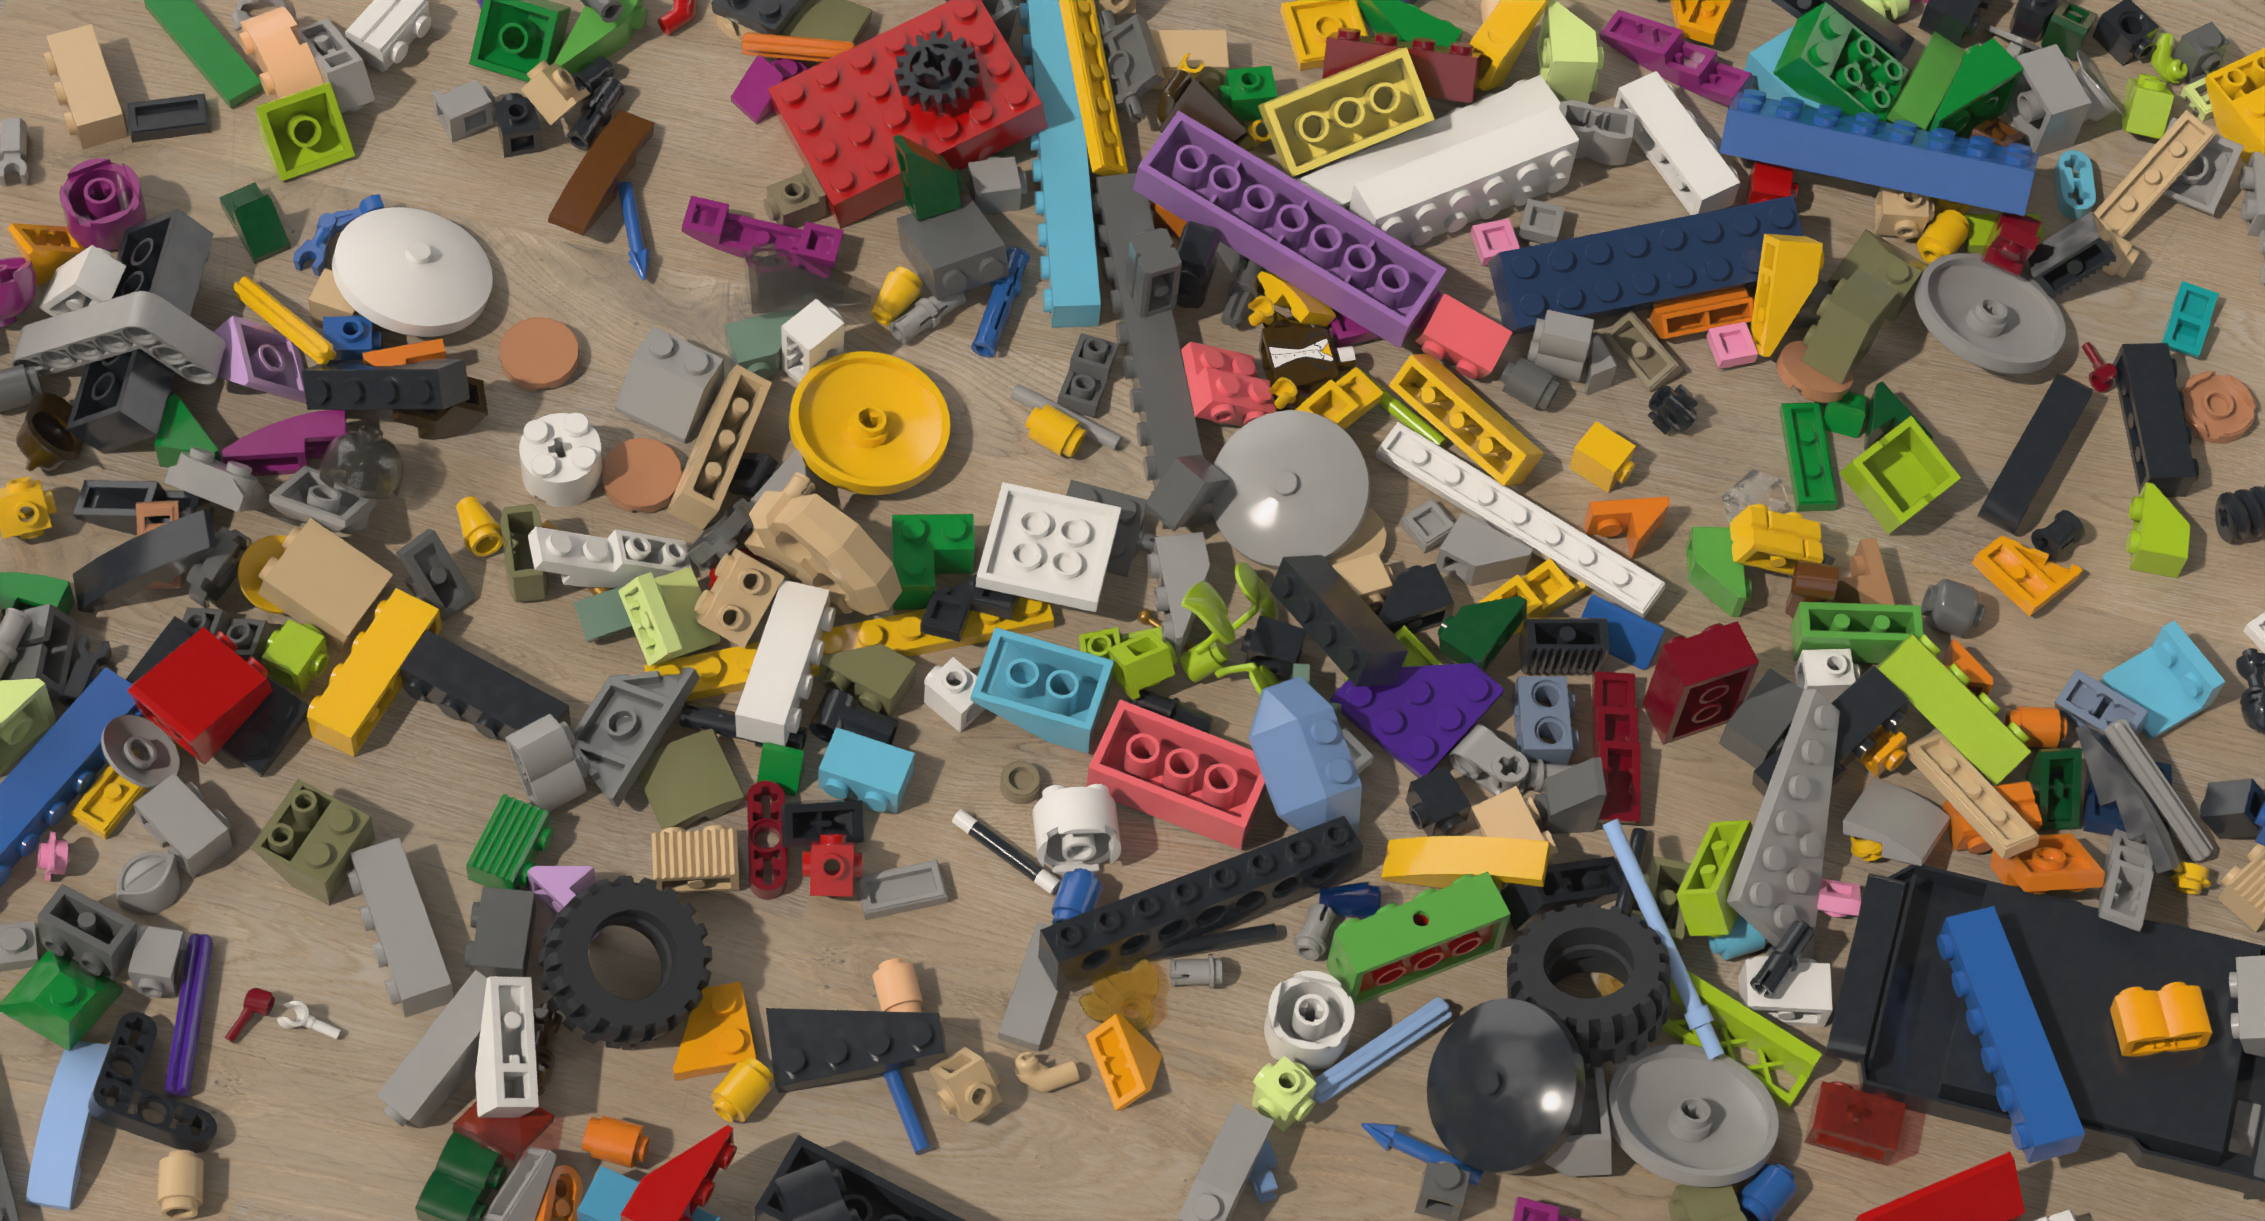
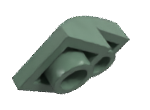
M624 586L574 602L587 642L591 643L626 629L634 630L618 592Z

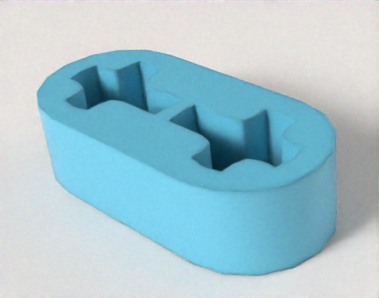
M2076 150L2066 151L2059 157L2054 169L2057 205L2063 216L2072 220H2078L2091 212L2096 200L2091 160L2086 154ZM2067 166H2073L2074 171L2078 172L2076 178H2073L2072 169ZM2073 192H2076L2077 200L2079 203H2083L2082 205L2076 204V200L2071 198Z

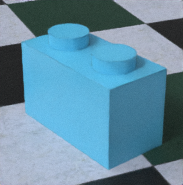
M836 727L819 767L818 788L823 789L834 798L863 800L864 805L871 810L877 812L889 811L897 814L914 773L915 753Z

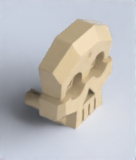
M795 472L781 492L765 491L749 513L754 526L744 543L755 556H759L758 560L761 563L784 575L783 580L830 590V607L836 608V613L847 614L855 610L862 614L870 615L890 609L902 592L893 563L858 523L818 494H811L816 487L814 483L806 486L811 481L807 476Z

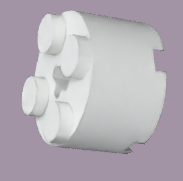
M555 413L529 421L525 425L519 444L522 480L528 493L534 498L537 496L545 500L547 505L553 507H571L586 501L602 480L601 442L597 431L588 422L587 418L580 413Z
M1092 784L1088 787L1065 788L1060 785H1053L1042 791V798L1034 806L1032 816L1037 858L1043 867L1044 862L1052 865V872L1060 875L1074 871L1077 868L1087 869L1094 873L1100 870V863L1110 858L1111 865L1118 859L1121 853V841L1116 803L1109 795L1107 786Z
M1307 970L1295 973L1293 977L1283 983L1280 982L1275 987L1270 997L1264 1023L1265 1039L1270 1055L1274 1059L1280 1060L1285 1056L1293 1063L1298 1062L1304 1065L1308 1070L1330 1068L1342 1055L1348 1043L1355 1010L1351 997L1343 990L1341 983L1336 978L1323 972Z

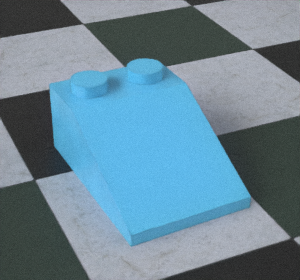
M995 627L970 701L1049 743L1088 754L1112 684L1114 660Z

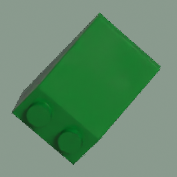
M1994 38L1981 46L1978 44L1971 46L1961 58L1962 63L1934 117L1929 131L1932 132L1933 128H1945L1954 131L1956 137L1966 138L1971 135L1976 126L1992 116L1998 118L2006 112L2024 68Z

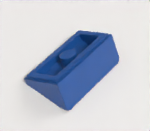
M1592 594L1581 618H1607L1610 645L1608 654L1641 670L1648 669L1665 630L1662 627Z

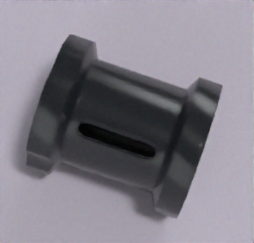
M2062 510L2055 515L2054 521L2047 527L2036 529L2032 532L2031 541L2035 549L2049 554L2047 560H2056L2061 556L2062 550L2070 543L2080 542L2084 538L2085 529L2077 516L2068 510Z

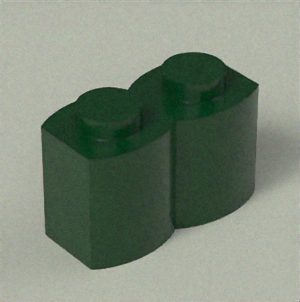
M453 1131L442 1150L435 1170L429 1177L415 1207L417 1218L422 1221H482V1217L489 1207L488 1204L484 1203L485 1199L492 1189L499 1190L507 1173V1166L503 1164L502 1150Z

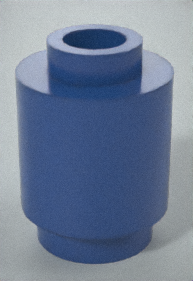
M1082 868L1064 873L1051 910L1054 916L1052 920L1053 925L1097 908L1103 891V885L1097 880L1098 877L1095 873Z
M1778 1163L1774 1165L1764 1164L1739 1193L1738 1203L1747 1221H1774L1796 1194L1795 1177L1785 1166Z

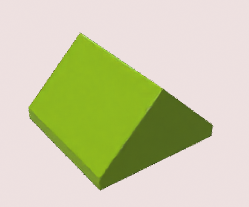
M330 82L255 107L261 141L280 181H285L355 156Z

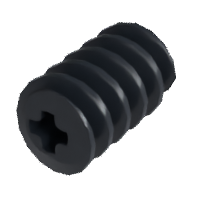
M2265 485L2264 487L2255 486L2249 490L2240 489L2234 493L2229 491L2220 494L2215 506V521L2218 534L2225 542H2232L2234 534L2239 540H2244L2248 537L2249 531L2254 537L2262 535L2265 529Z

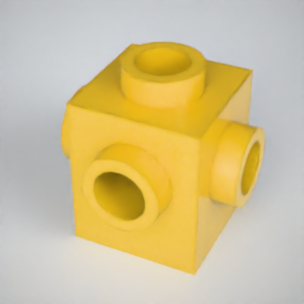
M20 477L6 483L7 487L0 488V531L2 539L20 535L21 539H31L45 533L44 529L52 527L50 515L56 514L57 508L52 489L43 491L41 479L32 481L31 477Z

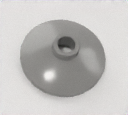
M121 715L112 719L104 728L101 736L103 753L112 768L127 781L141 787L154 788L173 773L177 775L180 767V758L174 742L148 719L136 715Z

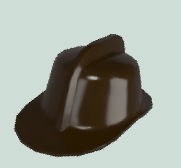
M42 392L33 397L30 401L25 421L16 436L17 446L27 458L26 469L28 471H32L37 467L49 471L55 470L66 462L76 461L80 456L84 441L66 430L73 406L56 394Z

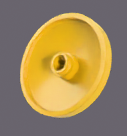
M856 351L830 357L814 366L802 378L793 395L789 412V430L794 447L803 456L804 463L820 478L850 492L866 495H884L909 489L926 479L936 469L947 447L950 435V415L942 393L935 383L920 369L892 355L872 351Z

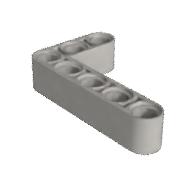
M138 291L25 325L22 328L12 366L23 364L25 368L34 365L37 377H44L126 352L142 349L185 379L197 384L208 385L216 382L226 343L220 336L154 293Z

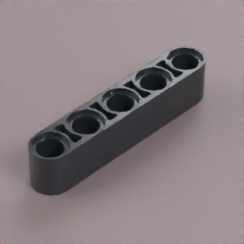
M2060 372L2057 373L1990 490L1977 517L2012 535L2015 533L2081 416L2094 389Z

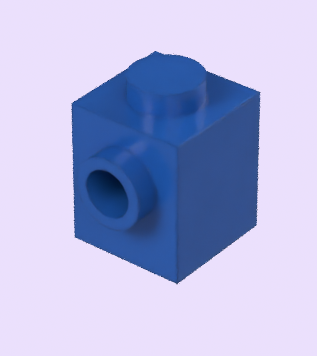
M323 317V337L333 344V350L336 351L334 360H363L364 365V352L383 349L382 332L374 331L373 322L365 317Z

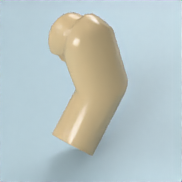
M1024 1052L1016 1057V1067L1014 1070L1016 1077L1020 1082L1041 1092H1048L1079 1081L1078 1070L1072 1060L1048 1068L1039 1063L1034 1053Z

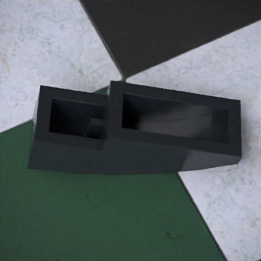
M84 480L73 515L78 520L100 527L137 535V502L179 500L180 518L201 510L211 511L212 517L214 507L208 500L186 491L164 490L159 482ZM170 516L146 517L147 524L170 522Z

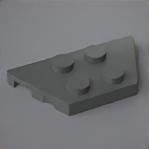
M685 667L682 668V674L662 676L659 671L643 672L637 676H630L628 674L609 676L573 731L576 744L571 746L573 754H577L581 758L588 774L613 806L617 808L620 806L699 681L700 676L694 668Z

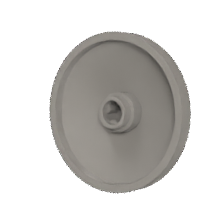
M1969 253L1945 255L1934 260L1926 267L1915 288L1916 308L1927 329L1950 351L1980 367L2009 374L2032 373L2045 368L2054 360L2065 340L2066 327L2064 318L2053 298H2050L2031 277L2022 271L2018 277H2015L1981 262L1982 255Z
M1286 410L1258 417L1241 427L1230 437L1214 463V466L1230 479L1229 484L1212 498V514L1215 522L1228 543L1242 556L1258 565L1278 570L1282 558L1290 556L1322 555L1326 560H1329L1340 553L1354 539L1366 518L1370 503L1371 484L1365 459L1357 444L1344 429L1318 414Z
M1667 1044L1647 1048L1636 1056L1632 1055L1617 1069L1607 1093L1610 1130L1620 1147L1643 1168L1664 1179L1683 1185L1720 1187L1738 1183L1749 1178L1767 1162L1778 1136V1112L1770 1093L1763 1083L1750 1070L1728 1056L1721 1054L1709 1060L1703 1047Z

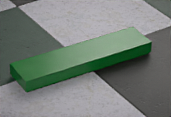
M144 0L145 8L230 108L235 107L263 90L260 79L193 0Z

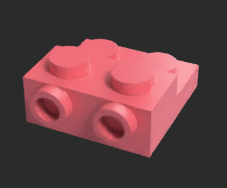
M1189 342L1181 349L1195 417L1212 420L1215 423H1226L1243 427L1258 417L1277 412L1273 394L1268 392L1271 388L1270 381L1258 378L1253 355L1195 342Z

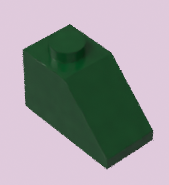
M900 134L893 136L905 204L917 221L961 208L959 192L964 190V185L958 169H952L943 156Z
M1521 596L1462 606L1455 616L1450 614L1438 630L1440 653L1457 664L1473 663L1485 673L1527 617V600Z

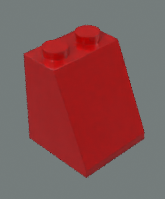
M204 627L132 684L127 692L143 716L203 765H206L273 689L266 678L270 673L263 665L252 657L245 661L235 653L238 647L226 635L218 631L214 636Z

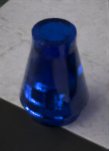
M1370 881L1335 887H1321L1319 904L1325 905L1322 912H1326L1329 907L1336 915L1347 918L1357 917L1362 920L1375 915L1380 909L1381 886L1371 885Z

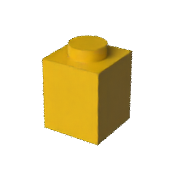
M1595 421L1575 446L1569 469L1609 493L1617 481L1623 484L1631 475L1635 467V463L1631 460L1636 446Z

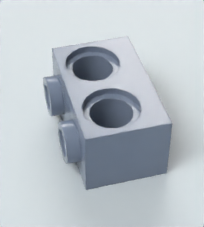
M2078 669L2075 670L2054 702L2055 708L2059 709L2060 716H2065L2067 721L2077 727L2086 726L2096 730L2111 747L2113 745L2104 732L2109 724L2122 718L2126 720L2138 737L2148 722V710Z
M1518 676L1512 693L1516 750L1527 758L1528 763H1535L1536 759H1542L1543 763L1568 765L1571 754L1578 752L1579 736L1577 728H1571L1570 716L1575 714L1574 692H1568L1567 677ZM1537 701H1546L1552 707L1541 706ZM1548 737L1554 740L1556 743L1548 744L1542 741L1540 738Z

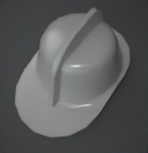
M2078 50L2076 54L2080 69L2075 75L2080 84L2087 88L2092 102L2084 121L2089 119L2090 121L2097 122L2115 111L2122 114L2116 106L2111 90L2098 68L2084 52Z

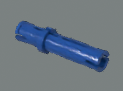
M1009 247V249H1006L1009 276L991 282L992 292L976 337L971 345L972 351L982 357L990 358L992 355L995 356L1013 301L1021 293V279L1030 260V255L1021 248Z

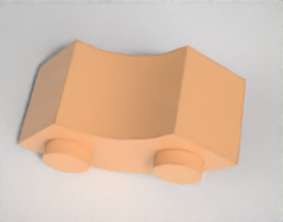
M282 6L240 22L243 30L242 33L238 34L240 44L244 53L247 56L252 54L253 59L263 73L259 74L267 96L273 95L274 99H279L324 83L307 42L302 43L297 23L285 7Z

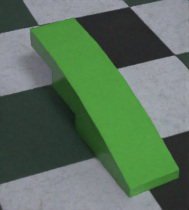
M1934 32L1903 83L1904 86L1897 96L1887 119L1895 123V120L1910 121L1918 125L1917 129L1925 130L1946 94L1962 62L1961 58L1966 51L1939 33Z

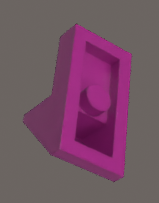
M758 55L731 95V102L757 125L774 112L768 88L807 70V68L795 59L777 58L769 63L764 57Z

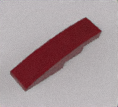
M1595 671L1592 676L1594 758L1601 757L1607 794L1598 822H1611L1618 819L1620 823L1639 824L1641 822V742H1638L1635 674Z

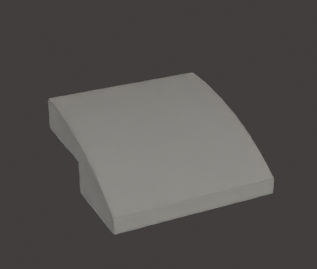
M1872 778L1844 818L1843 834L1882 843V857L1922 866L1950 825V816L1928 800L1909 790Z

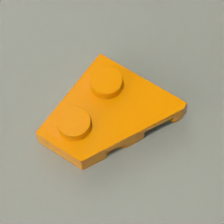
M1669 0L1675 27L1683 30L1684 37L1714 45L1734 0Z
M2003 535L1977 553L1971 563L2029 617L2078 580L2083 572L2079 566L2071 564L2070 568L2067 569L2047 561L2049 554L2035 548H2026L2020 542Z
M741 981L707 987L702 990L704 997L698 1007L690 1014L673 1066L674 1081L731 1071L738 1062H744L748 1057L756 1059Z

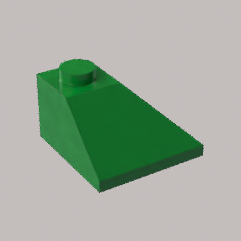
M483 0L469 64L529 82L531 79L527 76V73L540 62L545 60L549 66L554 63L564 41L571 7L549 0Z
M48 950L0 1002V1012L62 1048L71 1051L122 994L123 987L101 974L97 976L87 972L78 961L65 954L58 956Z

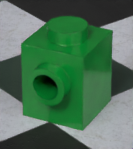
M1271 66L1226 69L1224 85H1219L1218 98L1243 122L1263 120L1258 105L1278 97Z

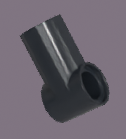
M828 689L818 706L809 729L817 738L830 743L837 727L892 745L899 720L859 706L858 701L844 691Z

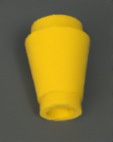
M898 266L894 272H888L873 309L870 312L871 317L881 325L889 327L890 323L895 321L921 295L920 288L923 285L921 279L912 271Z
M470 496L460 500L456 506V511L466 549L479 557L489 556L498 551L503 544L501 526L479 502L478 498Z

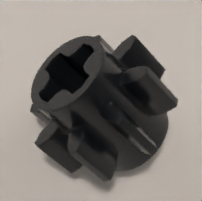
M1682 384L1678 385L1675 391L1670 386H1663L1652 395L1649 401V408L1652 411L1648 414V417L1653 420L1652 424L1665 435L1671 428L1675 432L1681 433L1694 423L1697 416V411L1694 407L1698 405V402L1693 398V394Z

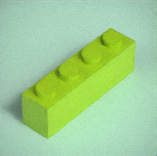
M1911 633L1877 666V669L1996 786L2031 753L2030 749L2025 745L2030 738L2013 721L2006 726L1995 715L2001 709L1984 692L1977 697L1966 686L1971 679L1955 663L1947 668L1936 657L1941 650L1925 634L1918 639Z

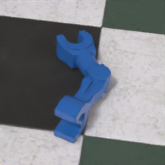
M380 194L366 197L361 201L358 208L321 215L313 239H307L294 253L293 262L296 270L301 271L304 263L312 259L315 260L312 265L314 275L320 276L327 266L329 253L327 245L331 237H334L338 231H343L357 217L384 208Z

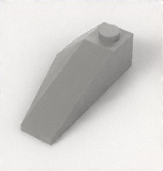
M1583 1063L1585 1093L1579 1118L1566 1142L1544 1163L1568 1177L1612 1174L1611 1133L1603 1063L1602 1067L1590 1068L1589 1064Z

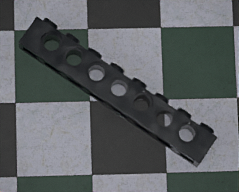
M1338 817L1040 929L1038 958L1055 989H1062L1181 942L1359 875L1364 847L1346 817Z

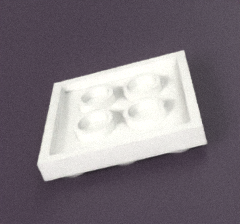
M1002 482L977 573L975 587L1096 612L1120 519L1121 507Z

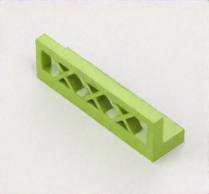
M1687 970L1702 1005L1707 1004L1714 1020L1710 1021L1711 1025L1719 1029L1722 1040L1720 1044L1722 1049L1725 1050L1723 1055L1735 1060L1734 1048L1748 1047L1754 1051L1758 1064L1744 1067L1750 1070L1763 1083L1773 1100L1789 1109L1813 1073L1822 1053ZM1671 978V1000L1682 1006L1684 1014H1686L1687 1011ZM1668 1019L1662 1025V1031L1683 1044L1703 1047L1695 1029L1690 1030L1686 1019L1674 1021ZM1783 1069L1798 1079L1789 1093L1772 1083L1769 1071Z

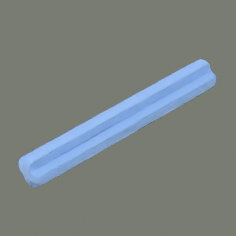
M1440 997L1434 998L1314 1078L1317 1085L1313 1099L1319 1104L1327 1102L1449 1020L1452 1013L1448 1003Z

